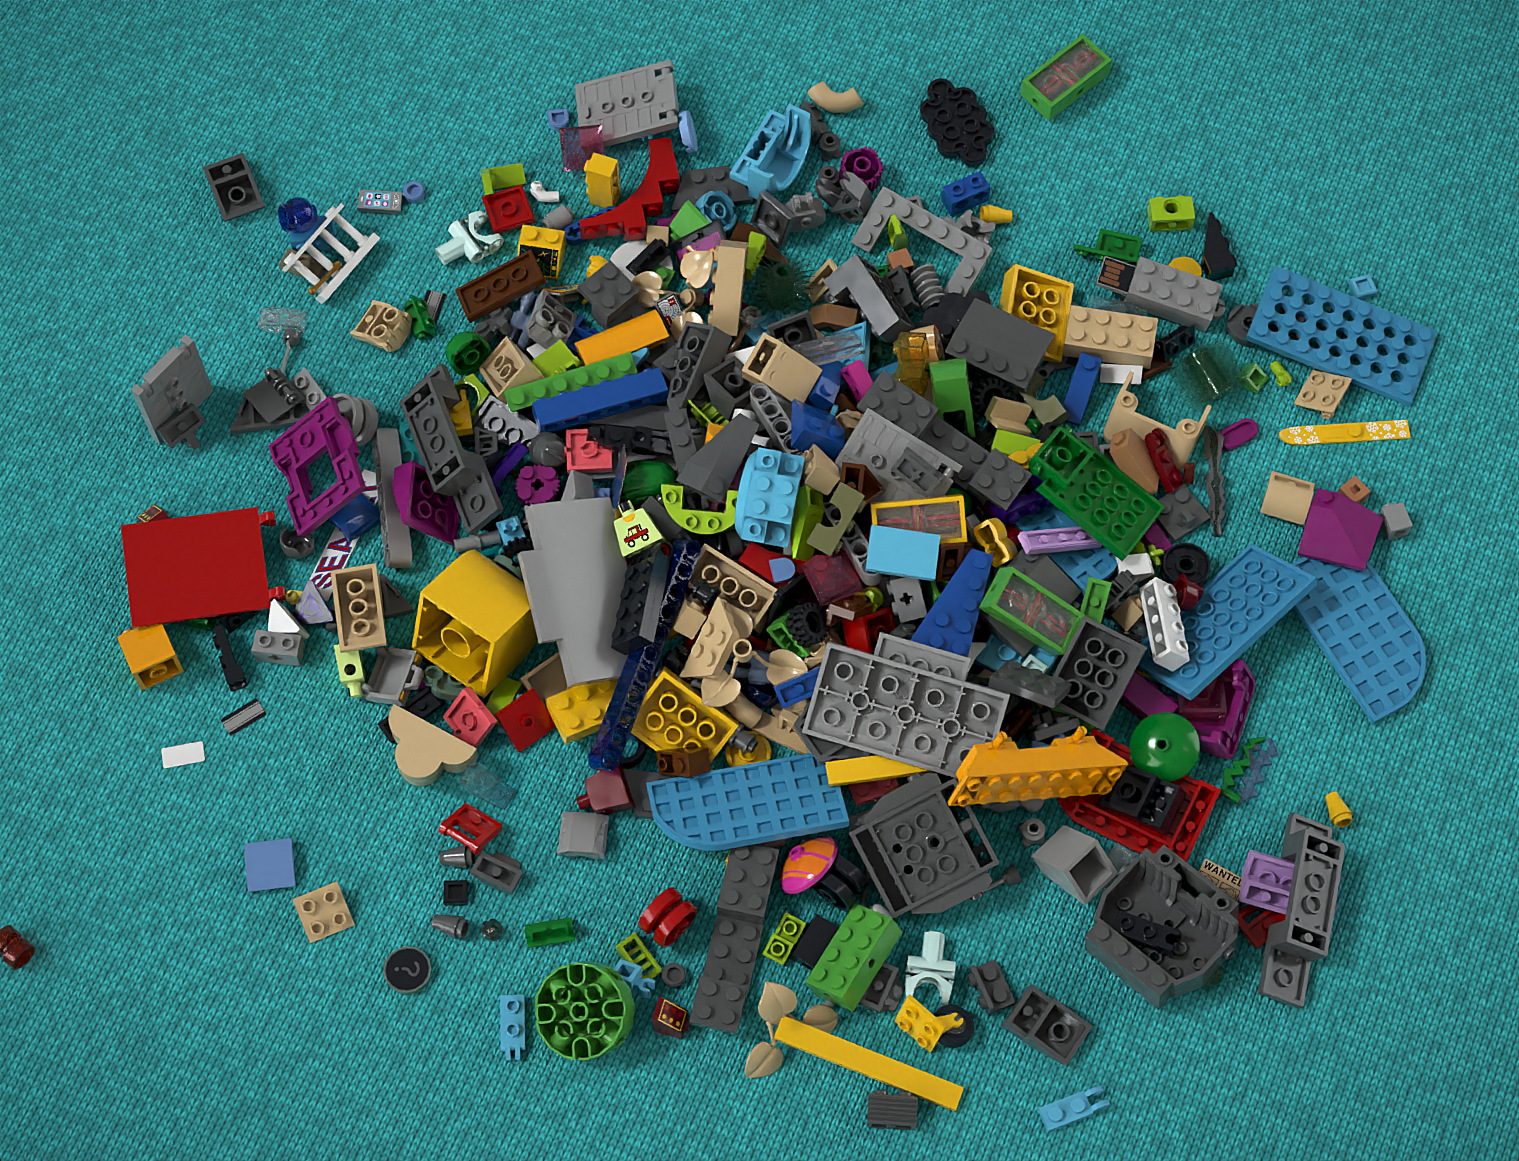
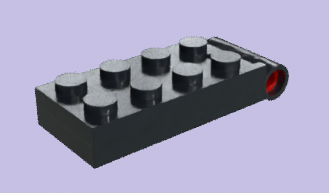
M662 541L637 553L632 557V563L628 564L611 645L612 649L624 655L654 643L670 560L674 554V549L670 542Z

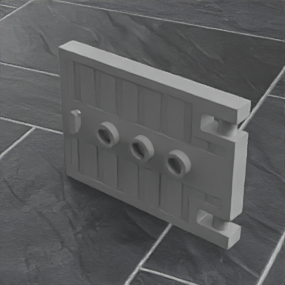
M671 59L575 85L580 146L584 152L679 128L680 120L675 116L679 114L676 79L673 73H670L675 70Z
M186 334L180 339L182 344L178 348L173 346L142 377L144 382L140 386L135 384L131 388V392L152 438L160 445L164 440L156 429L188 404L193 403L197 408L213 392L195 342Z
M869 408L865 411L834 462L838 466L840 476L842 462L864 464L885 489L882 494L871 502L924 497L890 470L907 447L936 470H938L941 463L947 466L942 474V480L928 497L944 496L953 483L951 477L954 472L959 473L963 467Z

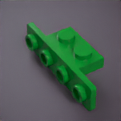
M1100 228L1096 248L1074 244L1073 250H1077V255L1089 257L1091 253L1098 255L1097 259L1104 260V257L1107 256L1132 265V263L1137 264L1142 238Z

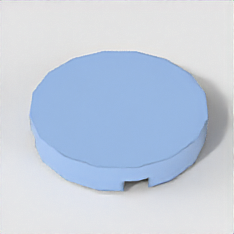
M688 110L682 111L678 115L679 118L682 117V120L679 121L682 142L685 146L689 147L686 149V152L689 154L697 152V137L693 120Z

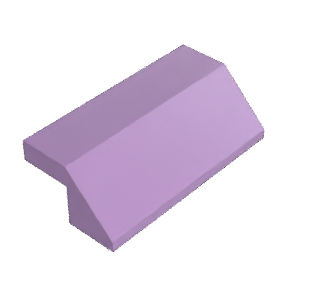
M1249 849L1242 870L1239 901L1286 914L1295 862Z

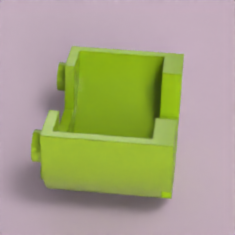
M680 483L661 484L665 508L672 519L684 529L698 534H714L735 529L738 491L727 490L726 513H724L725 509L711 512L710 510L704 511L702 507H698V501H693L696 510H689L688 503L684 499L685 486H681Z

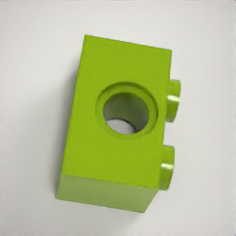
M1179 195L1176 197H1155L1149 199L1147 215L1150 232L1193 229L1195 213L1192 196L1185 197Z

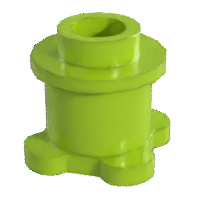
M869 586L863 592L858 590L854 593V596H864L867 598V601L875 603L873 612L883 603L884 596L876 586Z

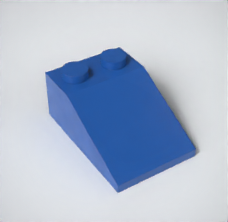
M793 399L791 447L805 452L815 444L833 461L844 446L843 427L834 415Z

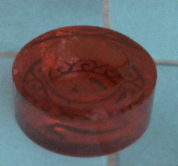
M1186 462L1184 465V484L1193 485L1195 463Z

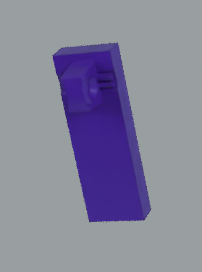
M519 440L489 472L499 498L503 492L497 485L528 452L526 446Z

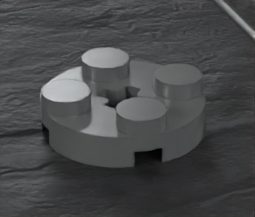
M1256 304L1236 306L1230 312L1227 320V333L1233 340L1249 348L1256 346V344L1245 340L1249 328L1245 326L1244 322H1252L1258 307Z

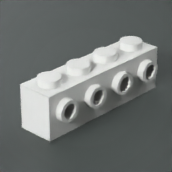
M1155 577L1139 588L1153 661L1173 672L1190 660L1188 645L1185 640L1176 589L1172 584H1168Z

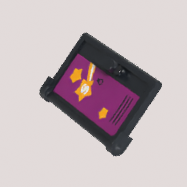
M720 219L670 243L681 279H685L680 271L681 261L687 253L692 251H715L716 245H720L722 240H727Z

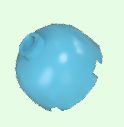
M709 191L696 201L695 207L710 223L720 219L724 232L730 230L735 225L737 215L734 214L732 209L735 206L733 201L724 192Z

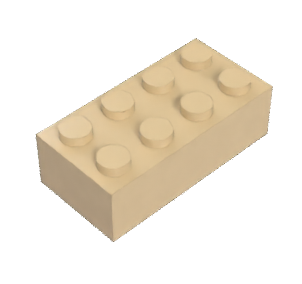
M722 240L720 245H716L714 251V262L718 263L712 273V283L715 284V289L712 288L710 294V305H713V310H710L708 315V325L715 326L728 335L737 336L740 329L748 242Z
M1071 305L1063 356L1079 358L1082 352L1101 358L1102 362L1119 365H1139L1145 369H1150L1158 318Z
M704 544L680 582L689 590H691L697 580L701 581L703 579L708 580V584L712 587H719V590H721L719 597L725 599L732 606L746 612L752 619L753 631L760 634L766 625L769 616L767 613L774 603L775 599L773 596L778 589L712 547Z

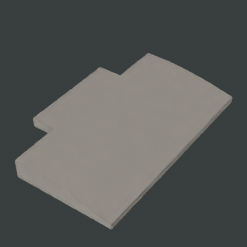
M610 497L530 505L525 509V514L534 550L520 552L518 559L538 642L542 644L557 641L568 688L653 673L647 646L627 655L611 648L612 633L617 621L616 614L621 602L620 595L624 588L625 572L628 568L626 560L622 556L614 526L615 516Z
M883 632L879 634L874 654L829 641L827 642L802 733L957 778L955 773L973 745L991 742L997 736L1002 725L1010 694L965 681L971 661L970 657Z

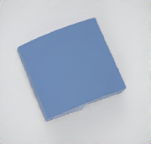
M292 838L244 844L248 892L296 886Z

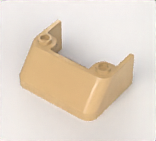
M1130 371L1116 397L1104 427L1103 439L1106 443L1111 444L1113 434L1131 428L1144 440V437L1151 433L1152 430L1161 428L1167 437L1165 443L1172 452L1177 469L1179 471L1183 470L1207 423L1212 406L1207 405L1199 422L1192 419H1183L1178 423L1176 429H1173L1135 412L1138 399L1133 393L1129 392L1134 372Z

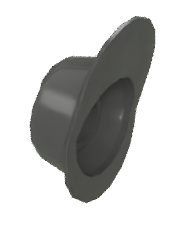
M551 432L537 434L529 445L531 460L536 465L552 467L557 474L567 471V456L564 454L566 441Z

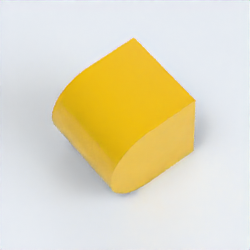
M475 549L459 556L420 592L412 649L465 686H470L482 698H485L524 660L538 641L524 582Z

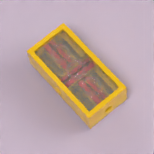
M962 494L869 503L871 525L940 535L939 544L967 542L964 497Z

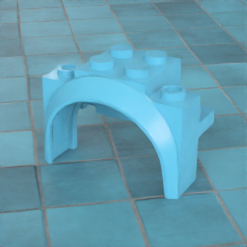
M791 104L786 108V116L770 109L729 173V178L748 186V196L758 200L759 194L763 190H767L773 196L788 188L801 170L811 140L810 113Z
M760 447L750 454L741 477L735 511V529L742 540L788 548L805 457Z

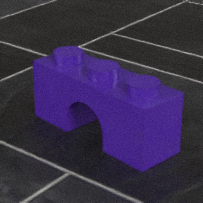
M1032 475L1025 487L1028 495L1018 494L1006 512L990 501L987 507L995 518H998L1005 526L1009 523L1014 524L1022 517L1034 515L1040 509L1046 506L1051 507L1054 504L1036 490L1043 481L1039 477Z

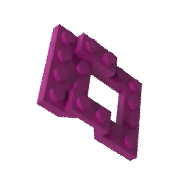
M327 397L268 445L274 464L287 478L291 492L286 497V501L297 534L300 537L305 538L367 489L356 459L360 455L348 418L341 416L336 398ZM328 450L338 481L315 500L311 501L310 494L314 490L306 467Z

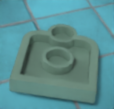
M437 665L429 666L424 670L422 682L426 686L431 687L432 693L440 699L455 701L461 691L467 687Z

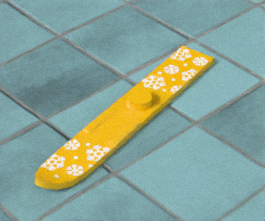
M1408 420L1289 427L1279 432V438L1283 442L1299 446L1411 438Z

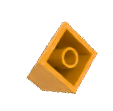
M163 624L128 629L122 635L117 636L130 670L142 691L184 672Z

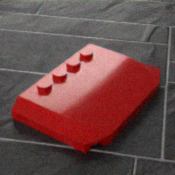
M1093 728L1090 736H1094L1099 745L1125 759L1128 766L1136 768L1131 759L1129 747L1114 741V738ZM1187 775L1177 781L1170 782L1180 786L1187 794L1167 835L1131 821L1099 805L1097 802L1101 796L1100 794L1068 796L1066 798L1059 797L1057 802L1073 823L1139 855L1145 848L1155 854L1165 845L1187 862L1221 789L1202 780H1195Z

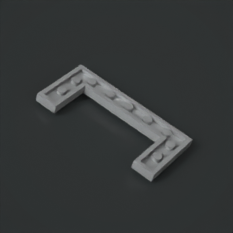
M883 186L851 243L871 254L888 225L890 216L896 214L901 222L963 256L943 293L946 295L955 292L966 297L994 249Z

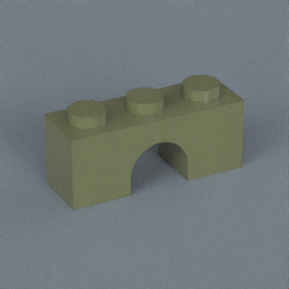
M1036 372L1026 394L1011 388L1016 396L1018 394L1022 395L1024 400L1021 403L1028 404L1036 415L1035 418L1040 422L1041 427L1047 422L1060 425L1070 418L1055 395L1042 401L1036 399L1037 391L1046 384L1038 372Z
M840 482L829 501L837 506L841 512L839 523L833 527H826L817 522L806 543L829 556L832 553L837 554L844 543L840 541L844 532L849 534L855 524L852 521L855 512L860 514L866 504V501L863 500L865 495Z

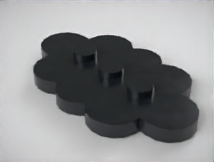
M947 79L933 80L928 85V99L923 101L920 106V117L928 124V136L937 141V149L942 156L947 158L959 156L963 164L971 167L983 164L987 155L986 146L994 138V128L986 121V109L976 104L977 97L973 90L966 87L955 89L954 85Z
M979 290L969 293L966 297L955 292L948 293L940 300L939 307L927 309L923 314L922 322L915 323L914 326L918 329L936 324L945 351L973 300L977 298L992 305V301L987 293ZM908 337L907 341L911 346L910 337ZM910 347L904 354L903 362L910 366L912 374L926 372L927 370L918 371L916 369Z

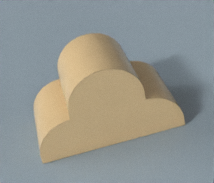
M395 704L392 706L388 720L393 738L398 744L395 750V760L401 776L408 783L416 786H426L435 782L444 770L451 773H459L469 769L475 763L478 757L475 747Z

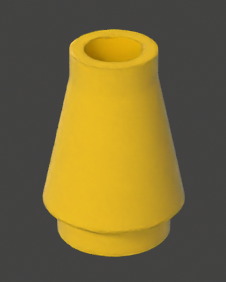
M987 204L980 209V219L987 223H1011L1012 210Z
M1338 792L1327 794L1325 800L1331 824H1334L1336 828H1343L1351 824L1353 813L1340 798Z

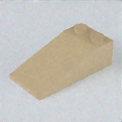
M376 563L330 571L340 652L344 653L387 645L381 583Z

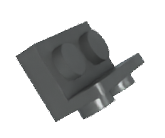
M996 959L978 967H975V965L970 966L969 975H967L968 982L972 989L976 988L979 994L977 997L978 1004L982 1010L986 1009L988 1016L1015 1005V1000Z

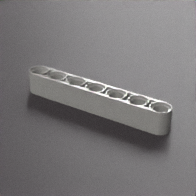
M377 427L372 437V449L385 566L387 568H410L412 564V549L409 526L402 522L392 489L394 468L402 465L399 434L396 428Z

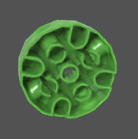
M581 961L558 967L544 979L535 998L536 1026L539 1035L549 1049L566 1059L584 1061L611 1054L625 1042L633 1026L635 1005L631 989L620 973L604 963Z

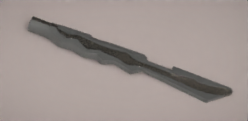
M1205 425V460L1209 459L1210 472L1206 475L1207 493L1210 498L1208 511L1211 516L1210 522L1213 526V536L1221 537L1222 522L1226 516L1224 508L1227 503L1224 498L1226 491L1223 489L1226 477L1219 473L1224 436L1209 425Z

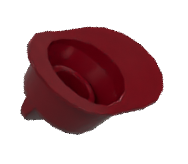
M1181 574L1172 584L1177 592L1176 597L1180 611L1193 610L1202 597L1204 589L1199 587L1195 581L1187 579L1185 574Z

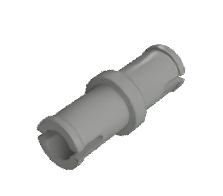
M498 529L482 534L477 532L473 536L454 539L456 553L472 549L478 551L482 550L481 547L501 543Z

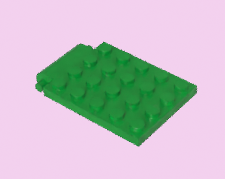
M1059 426L1028 462L1031 473L1043 481L1036 490L1123 561L1165 506L1082 437L1076 439L1072 435L1073 430L1070 427L1064 429L1062 426Z

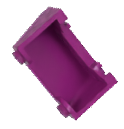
M1236 659L1192 700L1186 698L1181 716L1188 720L1195 728L1199 736L1201 752L1223 759H1232L1234 757L1255 690V678L1244 660Z

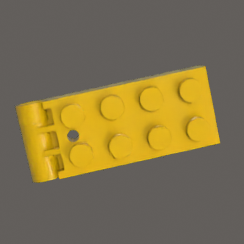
M653 672L651 674L575 686L547 698L546 708L564 743L569 744L626 720L656 677Z

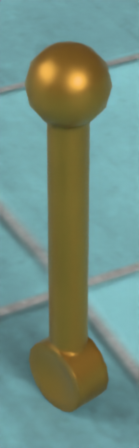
M334 262L333 268L314 287H310L308 293L315 295L317 289L336 270L342 268L341 262Z

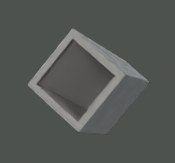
M1065 825L1031 856L1044 875L1084 905L1118 874L1097 839Z

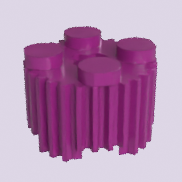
M865 146L860 148V150L856 148L855 151L852 149L845 152L841 160L839 181L845 179L842 175L844 172H853L868 186L870 193L871 191L874 192L880 185L884 168L881 158H878V154L876 155L875 149L871 150V147L867 148Z
M534 464L533 467L530 465L521 469L518 475L519 478L516 479L515 489L522 506L561 501L563 496L562 486L556 471L552 467H545L540 464L536 466Z

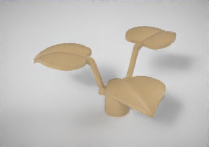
M692 251L687 253L681 261V274L687 278L686 284L691 289H685L682 293L674 292L677 297H680L681 302L688 306L682 312L683 316H677L672 321L671 331L677 342L686 321L704 324L702 317L698 313L689 311L695 310V307L701 306L704 302V294L699 288L703 287L710 278L714 263V251ZM645 271L638 274L632 280V283L640 290L638 302L643 307H654V302L660 299V294L668 295L671 293V291L661 290L663 278L656 272Z
M728 603L725 606L726 611L732 614L734 626L739 633L737 641L733 644L735 657L729 675L725 670H722L719 677L703 678L701 684L702 704L708 707H722L732 703L738 697L741 685L733 678L738 662H747L752 657L756 658L764 666L769 667L766 675L773 685L807 672V666L799 656L789 650L778 649L773 651L769 656L770 663L761 658L756 651H752L750 642L746 640L753 630L752 619L746 612Z
M765 982L758 1012L760 1017L766 1020L771 1037V1045L767 1042H760L752 1049L745 1065L746 1077L758 1078L768 1076L774 1073L782 1064L783 1053L779 1048H775L777 1043L773 1039L775 1035L773 1025H778L781 1018L786 1016L830 1034L838 1023L839 1015L830 1006L819 1004L807 1010L804 1015V1021H800L790 1014L797 1005L795 993L784 985Z

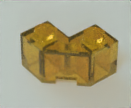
M900 332L898 340L894 341L893 352L897 354L899 364L892 376L920 396H923L928 381V372L925 371V358H929V345L926 333Z

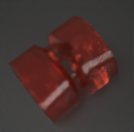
M7 925L0 930V957H3V961L12 970H18L32 958L36 948L26 938H21L22 935L12 925Z

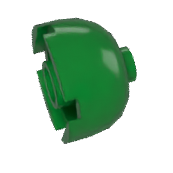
M463 331L454 335L446 346V359L450 367L459 375L465 373L469 375L475 374L487 359L486 356L488 351H491L489 343L476 332Z

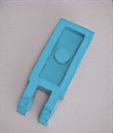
M1102 1085L1040 1107L1038 1111L1047 1132L1092 1116L1093 1113L1110 1106L1109 1100H1101L1092 1106L1089 1104L1088 1098L1100 1095L1104 1091Z

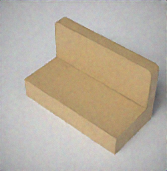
M993 396L984 416L994 427L1030 436L1032 433L1025 425L1032 411L1028 404Z

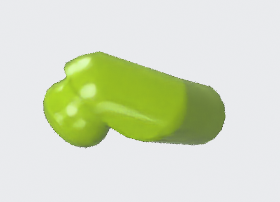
M1278 360L1270 364V369L1277 377L1276 383L1278 386L1284 387L1291 384V375Z

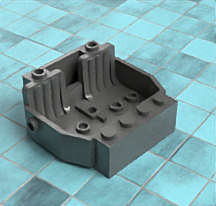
M920 772L908 777L909 783L882 796L864 818V825L849 832L892 918L911 910L912 914L941 913L968 898L970 901H974L983 896L982 891L986 890L993 881L987 870L1000 863L970 805L964 806L969 818L961 821L954 806H949L947 803L949 798L945 796V791L947 789L954 791L958 784L956 778L942 784L936 773H926L921 776ZM975 828L983 842L974 847L967 833ZM932 838L939 839V845L937 847H933L930 845V840ZM898 843L902 846L901 852L896 853L893 851L894 844ZM980 852L986 853L987 859L985 861L978 859ZM906 865H911L913 867V872L911 874H906L904 872V867Z
M1165 845L1155 854L1145 848L1140 857H1136L1130 864L1126 863L1121 868L1119 876L1102 893L1094 917V926L1085 935V950L1160 1010L1171 996L1176 998L1202 987L1220 966L1233 956L1236 951L1239 922L1237 918L1239 903ZM1119 911H1124L1163 926L1170 923L1173 925V928L1180 930L1182 933L1181 941L1168 942V944L1173 945L1175 956L1170 958L1142 945L1134 946L1131 941L1126 940L1112 928ZM1152 956H1157L1159 960L1152 961L1150 958Z

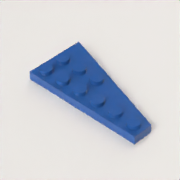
M975 549L969 551L910 639L911 641L968 657L980 611L979 606L983 599L994 555Z

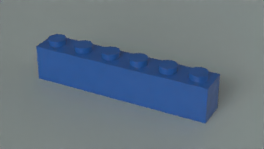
M660 367L655 369L648 368L634 375L626 374L616 380H604L598 385L583 386L572 392H561L551 398H540L532 403V414L539 433H552L666 401L668 398V388Z

